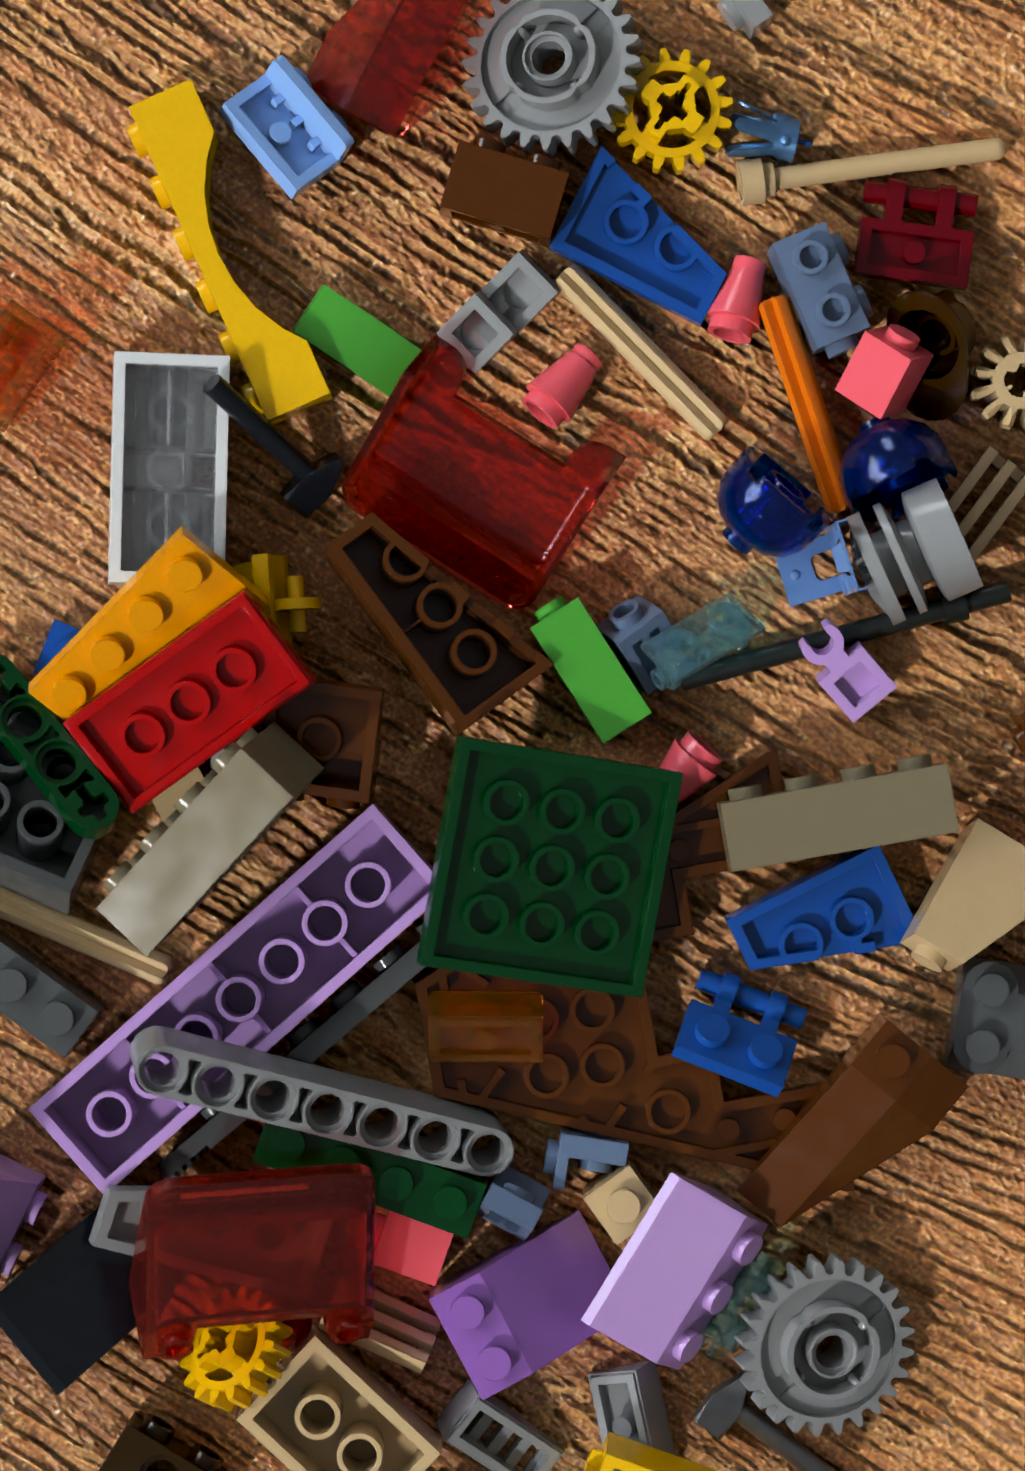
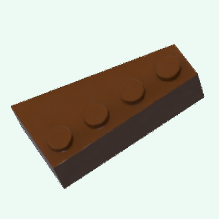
M373 512L325 546L322 555L455 736L554 665L542 653L535 651L517 636L516 632L500 618L493 616L475 601L471 594L456 581L450 580L433 566L428 558Z

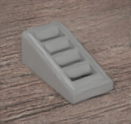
M468 1379L436 1422L444 1440L491 1471H520L515 1465L531 1445L537 1447L538 1450L522 1471H550L564 1453L563 1448L494 1395L482 1401L471 1379ZM496 1420L499 1424L483 1443L479 1440L490 1424ZM513 1433L517 1434V1439L505 1455L501 1457L498 1452Z

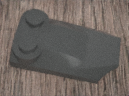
M973 956L958 967L943 1059L945 1067L968 1070L976 1074H993L1025 1080V964Z

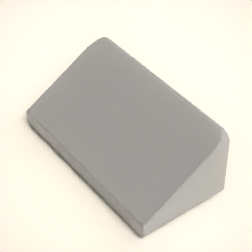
M650 1360L587 1374L602 1445L609 1431L675 1455L656 1363Z

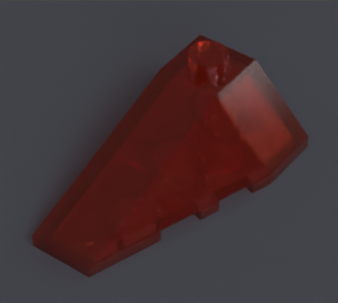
M358 0L327 32L307 74L312 88L342 109L395 137L405 135L471 0Z

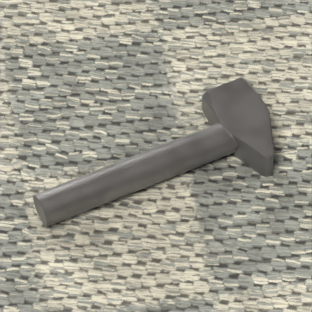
M745 1371L712 1388L692 1416L697 1424L719 1440L736 1422L799 1471H837L744 1401L747 1389L740 1382L739 1378Z

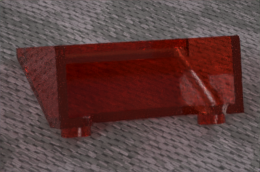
M434 335L401 375L343 480V495L348 505L355 512L363 517L373 512L425 557L497 603L511 609L525 608L535 601L626 459V456L607 444L589 441L579 445L566 463L561 462L458 396L457 392L466 377V363L461 353L454 346Z
M347 1163L171 1177L152 1185L144 1196L129 1275V1288L142 1359L163 1358L166 1360H178L185 1358L194 1350L193 1342L198 1328L323 1317L326 1333L334 1343L348 1344L358 1339L369 1338L374 1320L376 1183L372 1170L363 1164Z

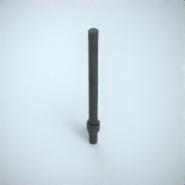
M1004 580L985 585L951 601H948L942 592H938V599L927 601L928 611L922 614L919 613L916 605L902 608L907 620L894 626L890 617L883 613L837 627L843 635L844 647H848L858 640L862 643L943 620L946 625L968 620L970 618L969 613L1012 602L1008 583ZM824 629L686 667L679 672L683 690L694 689L804 659L805 656L798 644L802 637L813 648L821 649L829 643L830 635Z

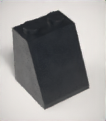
M100 1204L0 1287V1328L57 1396L167 1300L177 1286L171 1279L175 1275L172 1266L95 1247L89 1242Z

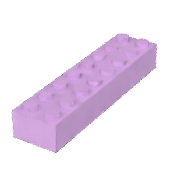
M376 802L373 803L28 1109L29 1112L101 1193L104 1194L106 1185H117L204 1108L156 1096L141 1087L129 1054L130 1045L135 1035L151 1026H164L267 1052L425 912L433 866ZM166 1052L153 1054L148 1058L145 1066L157 1069L164 1067L171 1061L173 1055ZM220 1066L210 1068L203 1074L201 1080L205 1082L218 1081L225 1076L228 1069Z

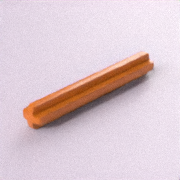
M787 294L766 299L759 303L758 309L825 510L828 513H838L847 510L856 504L857 498L791 300Z

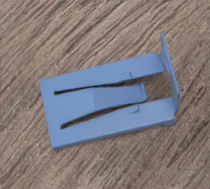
M847 518L836 521L824 529L825 535L773 551L790 607L843 591L844 596L869 588L868 586L859 588L840 529V526L847 524L845 522L848 520ZM831 550L837 571L842 574L825 580H819L815 576L811 559L816 554Z

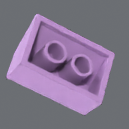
M671 1172L581 1320L650 1361L680 1370L684 1363L689 1362L698 1353L703 1342L702 1333L713 1315L718 1314L728 1304L733 1293L731 1285L742 1267L751 1263L759 1253L763 1243L761 1236L769 1224L719 1190Z

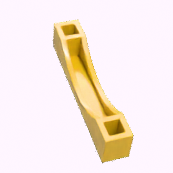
M189 79L129 106L135 123L126 126V130L139 158L150 155L158 175L149 178V182L162 210L173 207L181 227L172 230L173 236L185 262L196 258L204 276V279L195 282L199 295L208 314L219 310L227 328V331L218 334L226 355L230 356L231 366L242 362L250 380V383L241 386L246 400L261 414H265L267 420L273 425L332 400L331 392L308 341L282 328L256 308L236 285L223 262L214 235L210 206L212 168L219 140L192 80Z

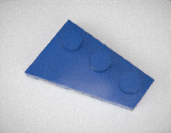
M601 146L549 250L700 327L727 273L680 225H677L652 200L653 197L638 182L636 183L616 163V159Z
M880 846L855 850L723 917L750 970L816 961L819 957L850 952L862 954L875 952L876 948L903 945L900 941L914 916Z

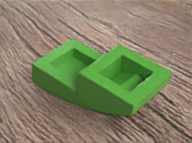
M323 284L291 331L295 335L307 340L311 346L335 363L344 366L392 399L424 352L387 325Z

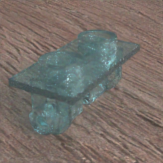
M729 592L642 643L640 649L655 663L656 668L650 671V677L654 685L659 690H664L667 687L675 690L681 686L682 680L732 650H742L747 647L749 640L765 631V626Z
M760 1249L755 1259L742 1267L731 1285L733 1293L728 1304L718 1314L713 1315L702 1333L703 1342L701 1347L705 1348L708 1341L712 1343L706 1355L709 1357L725 1358L728 1352L734 1354L740 1349L741 1345L735 1340L734 1335L747 1331L750 1328V1325L740 1316L741 1311H753L757 1305L751 1296L753 1291L763 1294L770 1292L771 1288L767 1280L769 1274L780 1280V1276L776 1274V1271L782 1260L763 1256L761 1261H759L757 1258L762 1251Z

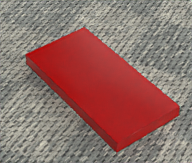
M246 587L66 718L62 724L133 814L242 736L251 727L253 728L315 683L316 678L248 587Z

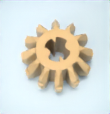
M1007 335L999 339L998 348L1000 354L988 346L979 352L981 360L987 367L974 366L969 370L968 376L973 380L983 382L984 386L970 391L969 399L971 401H978L987 398L990 404L982 409L979 415L984 421L994 416L997 411L1002 412L999 420L1000 430H1010L1017 416L1021 428L1025 431V390L1014 396L1009 392L1013 385L1005 386L1004 383L1005 378H1008L1016 371L1025 375V337L1020 342L1017 352L1014 341Z

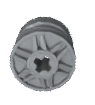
M936 478L901 493L906 519L895 523L887 509L880 502L873 505L872 507L882 529L870 535L859 512L846 517L850 527V550L866 586L869 587L867 589L872 600L890 617L893 626L907 620L897 598L901 594L910 591L919 613L922 614L928 611L923 587L926 583L934 580L948 601L984 586L964 537Z

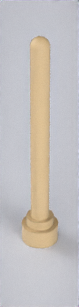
M988 138L781 167H773L772 162L762 163L760 158L736 161L735 168L737 191L741 206L764 204L766 197L776 196V190L996 161L1004 157L1007 147L1000 138Z

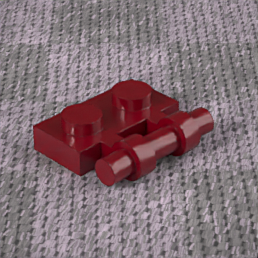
M889 177L887 183L865 180L862 202L884 205L883 219L861 217L852 276L964 291L968 287L975 231L952 228L954 214L975 217L978 195L957 192V186L939 184L937 189L908 186L906 185V179ZM903 208L933 211V226L902 222Z

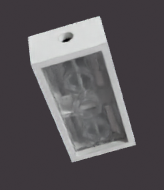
M114 351L108 585H124L181 526L185 527L225 561L229 415L203 391L206 382L216 374H219L229 383L230 356Z

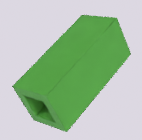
M560 595L533 613L538 623L529 629L546 657L554 663L553 668L601 743H606L652 713L579 598L567 604L563 596Z

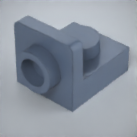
M640 595L617 604L609 612L608 617L597 624V628L604 639L614 646L637 688L646 695L652 693L692 663L664 611Z
M560 1126L559 1139H548L543 1173L553 1174L552 1189L564 1191L569 1158L579 1159L578 1167L581 1169L611 1173L613 1165L626 1166L629 1142Z
M508 1166L500 1174L495 1175L480 1203L476 1215L525 1241L533 1231L543 1212L542 1208L550 1194V1190L548 1187Z

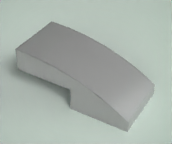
M524 250L518 251L480 292L474 293L437 332V335L476 374L560 294L561 290Z

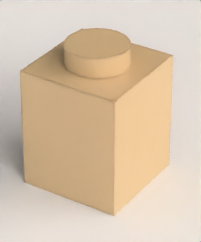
M628 1156L625 1167L614 1165L611 1173H603L582 1189L583 1200L616 1245L635 1232L656 1198L655 1193Z

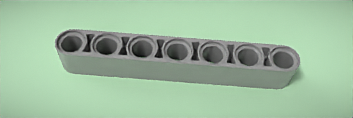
M151 1026L143 1029L135 1035L130 1045L129 1054L138 1083L145 1091L156 1096L479 1176L500 1174L509 1166L513 1159V1143L501 1121L494 1112L482 1107L436 1097L435 1095L164 1026ZM166 1052L173 1055L171 1061L164 1067L157 1069L145 1066L148 1058L153 1054ZM220 1066L228 1069L225 1076L218 1081L205 1082L201 1080L203 1074L210 1068ZM271 1080L282 1082L279 1090L272 1095L260 1096L256 1094L259 1087L265 1082ZM325 1094L336 1096L333 1103L327 1108H311L314 1100L319 1096ZM378 1108L389 1109L386 1117L381 1121L375 1123L365 1122L368 1114ZM433 1121L442 1122L439 1130L429 1136L419 1135L422 1127L427 1123ZM494 1135L491 1143L486 1147L472 1149L474 1142L481 1136Z

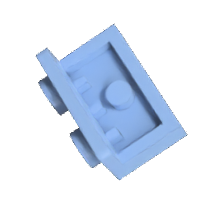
M283 55L278 56L271 62L263 76L224 102L218 112L291 200L339 166L354 143V139L350 135L344 119L337 112L329 110L313 91L312 84L307 75L301 69L293 67Z

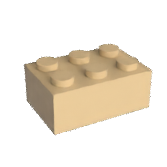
M318 1324L291 1352L290 1357L285 1358L278 1366L283 1374L281 1378L274 1379L269 1377L265 1382L268 1388V1395L263 1398L253 1393L250 1408L244 1409L241 1407L236 1419L290 1471H425L441 1454L442 1438L333 1335L317 1328Z

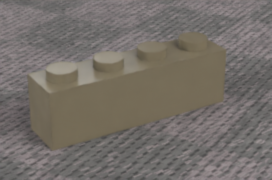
M931 754L897 759L898 770L876 774L874 764L841 769L842 780L819 784L818 774L785 779L784 791L763 794L761 784L728 789L729 800L716 802L728 870L736 872L960 832L948 763L932 764Z

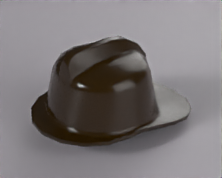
M921 290L905 292L893 300L887 312V326L896 324L911 330L920 338L918 345L934 354L906 409L914 416L927 421L944 420L958 412L966 399L969 382L968 356L976 344L977 328L973 316L962 303L956 300L953 291L943 290L935 295Z

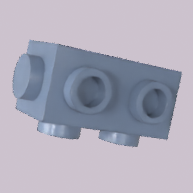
M824 221L772 243L766 254L783 294H787L791 300L810 356L826 351L828 358L832 359L855 349L859 343L857 337L870 327L867 318L872 316V308L860 284L852 286L844 267L850 264V258L839 233L830 234Z

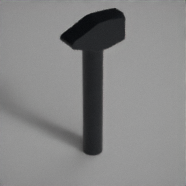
M219 374L214 375L206 382L203 391L294 475L280 491V494L307 518L331 496L344 465L342 458L336 452H333L312 462Z

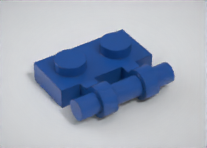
M702 968L694 989L714 996L712 1005L709 1006L697 1000H691L686 1009L671 1056L778 1097L784 1087L798 1041L778 1033L779 1023L781 1022L800 1030L808 1009L788 1002L789 996L772 989L770 994L740 983L741 977L727 971L720 975ZM732 1004L760 1014L759 1024L730 1014Z

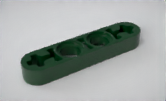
M0 654V674L2 675L0 688L8 699L0 709L1 741L77 835L87 839H99L108 835L115 828L119 816V799L115 791L51 710L28 693L29 683L12 661ZM27 711L39 718L41 726L35 734L20 736L10 730L8 726L9 719L15 713ZM62 754L73 761L75 770L69 777L56 780L45 774L42 768L43 762L49 756ZM84 779L88 781L83 783L82 794L93 806L101 802L105 804L103 819L98 820L93 815L85 818L81 816L83 801L75 789Z

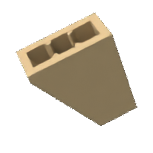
M979 818L962 829L900 941L901 944L912 950L911 957L917 963L932 971L941 972L944 969L949 972L964 964L1025 920V846Z

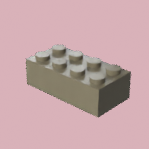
M275 721L259 734L251 727L237 742L233 741L211 764L213 770L201 782L197 781L174 806L176 810L165 822L161 821L138 845L140 850L129 861L126 860L102 885L110 893L96 909L144 955L150 954L189 917L325 769Z

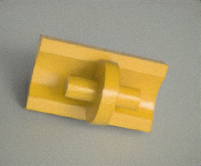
M254 554L251 555L252 562L232 566L268 596L269 605L264 610L293 647L292 633L307 632L306 610L322 609L321 597H305L303 576H288L287 555Z

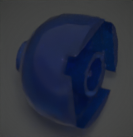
M876 417L860 427V434L849 443L842 456L839 471L842 492L852 514L859 512L864 522L877 521L872 506L879 502L886 509L893 506L891 511L893 518L905 515L901 498L902 492L933 478L937 479L944 492L949 487L944 477L949 473L956 478L958 473L946 445L935 430L923 422L906 418L891 419L890 417L881 420Z
M748 446L729 466L720 480L716 495L718 510L728 525L722 533L729 543L743 554L747 555L752 549L768 557L784 558L796 554L813 542L831 521L822 506L815 513L812 512L804 502L812 493L776 460L765 453L757 461L754 460V447Z

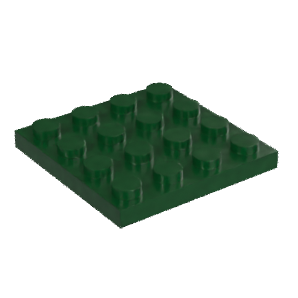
M457 734L416 962L420 966L642 998L683 773L676 770Z

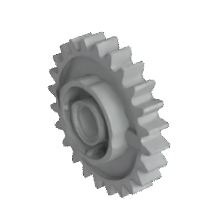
M490 0L495 15L491 19L477 16L475 20L483 30V34L479 37L466 38V43L476 55L462 60V65L466 71L474 75L463 83L469 95L477 96L470 106L477 116L486 115L483 124L491 134L501 130L500 139L508 147L520 138V147L526 155L532 153L537 145L541 143L544 152L551 158L554 157L557 146L560 143H564L572 155L577 152V142L580 138H586L593 146L598 145L596 130L599 127H604L614 133L617 128L612 120V115L615 112L630 114L632 112L624 96L626 94H638L642 90L638 82L631 75L645 71V65L641 57L633 55L644 48L643 42L638 34H630L637 25L630 13L621 15L624 9L621 1L510 0L509 3L504 4L499 0ZM555 56L565 57V62L560 70L553 74H542V68L550 58Z
M830 1252L823 1266L813 1254H809L806 1260V1267L802 1271L789 1261L786 1263L787 1277L784 1280H779L771 1274L767 1276L771 1288L768 1294L756 1291L751 1293L754 1301L758 1304V1309L756 1311H741L740 1316L750 1325L749 1330L734 1335L735 1340L743 1348L747 1349L734 1357V1361L740 1368L747 1371L739 1378L740 1382L748 1391H753L750 1398L760 1410L767 1408L766 1414L776 1424L785 1419V1424L794 1433H798L805 1424L806 1428L815 1437H819L824 1425L827 1423L837 1435L842 1434L844 1420L850 1418L860 1428L863 1426L862 1412L868 1408L878 1415L882 1413L881 1405L878 1401L881 1395L897 1397L898 1393L891 1385V1380L896 1377L906 1378L909 1375L899 1364V1361L902 1358L913 1356L915 1353L906 1342L902 1341L915 1332V1328L902 1319L910 1309L899 1298L895 1299L899 1290L889 1280L883 1281L884 1275L873 1266L865 1270V1265L854 1256L844 1265V1261L837 1254ZM833 1335L830 1347L824 1352L816 1353L818 1344L824 1338Z

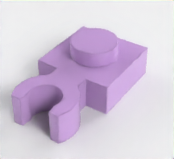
M825 618L820 623L827 634L830 635V641L824 648H813L803 637L798 641V644L809 662L826 666L815 678L854 723L896 689L897 685L859 640L845 650L844 638L834 622Z

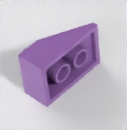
M577 1209L531 1233L525 1241L520 1239L437 1283L436 1286L430 1287L429 1301L482 1401L532 1375L598 1332L581 1319L610 1273L611 1268L580 1209Z

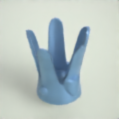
M737 98V102L740 105L768 119L734 113L731 116L733 125L741 132L770 142L730 145L725 150V154L728 157H772L779 163L784 161L792 163L797 144L812 146V141L798 139L800 119H796L793 115L770 114Z

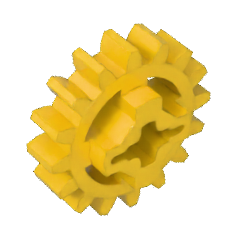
M660 48L658 63L653 65L648 58L641 55L645 71L640 72L638 75H631L641 87V93L626 94L624 96L632 112L630 114L615 112L612 115L615 126L625 128V131L617 138V145L619 148L630 144L636 147L632 157V162L636 165L646 156L652 158V172L655 174L660 172L664 162H672L675 174L681 175L685 160L689 158L693 164L701 168L706 161L703 149L707 148L712 152L718 153L723 145L719 137L714 133L729 132L732 121L720 116V113L731 109L733 105L732 97L718 96V92L726 83L724 75L710 80L707 73L711 61L706 58L697 67L689 64L691 57L690 50L688 49L683 50L679 61H671L667 48ZM663 76L682 77L679 82L662 85L654 80ZM700 91L703 93L708 104V123L696 111L695 99ZM685 94L680 112L681 119L674 116L668 122L665 121L658 129L663 108L661 104L669 107L674 101L678 102L682 95ZM635 100L639 103L638 106L645 110L648 123L642 133L638 129L633 115ZM679 138L688 143V145L677 148L661 146L665 140Z
M240 1284L237 1292L225 1287L221 1291L219 1303L209 1298L204 1302L207 1314L203 1319L192 1317L190 1322L196 1328L194 1336H189L182 1340V1345L190 1348V1355L180 1361V1367L190 1371L184 1380V1385L195 1391L194 1397L213 1407L216 1406L224 1411L231 1412L235 1404L244 1409L250 1408L252 1393L263 1398L268 1395V1388L265 1382L269 1377L280 1379L283 1375L276 1365L279 1359L290 1357L291 1351L282 1346V1341L293 1334V1328L282 1323L288 1315V1311L286 1308L276 1304V1297L246 1284Z

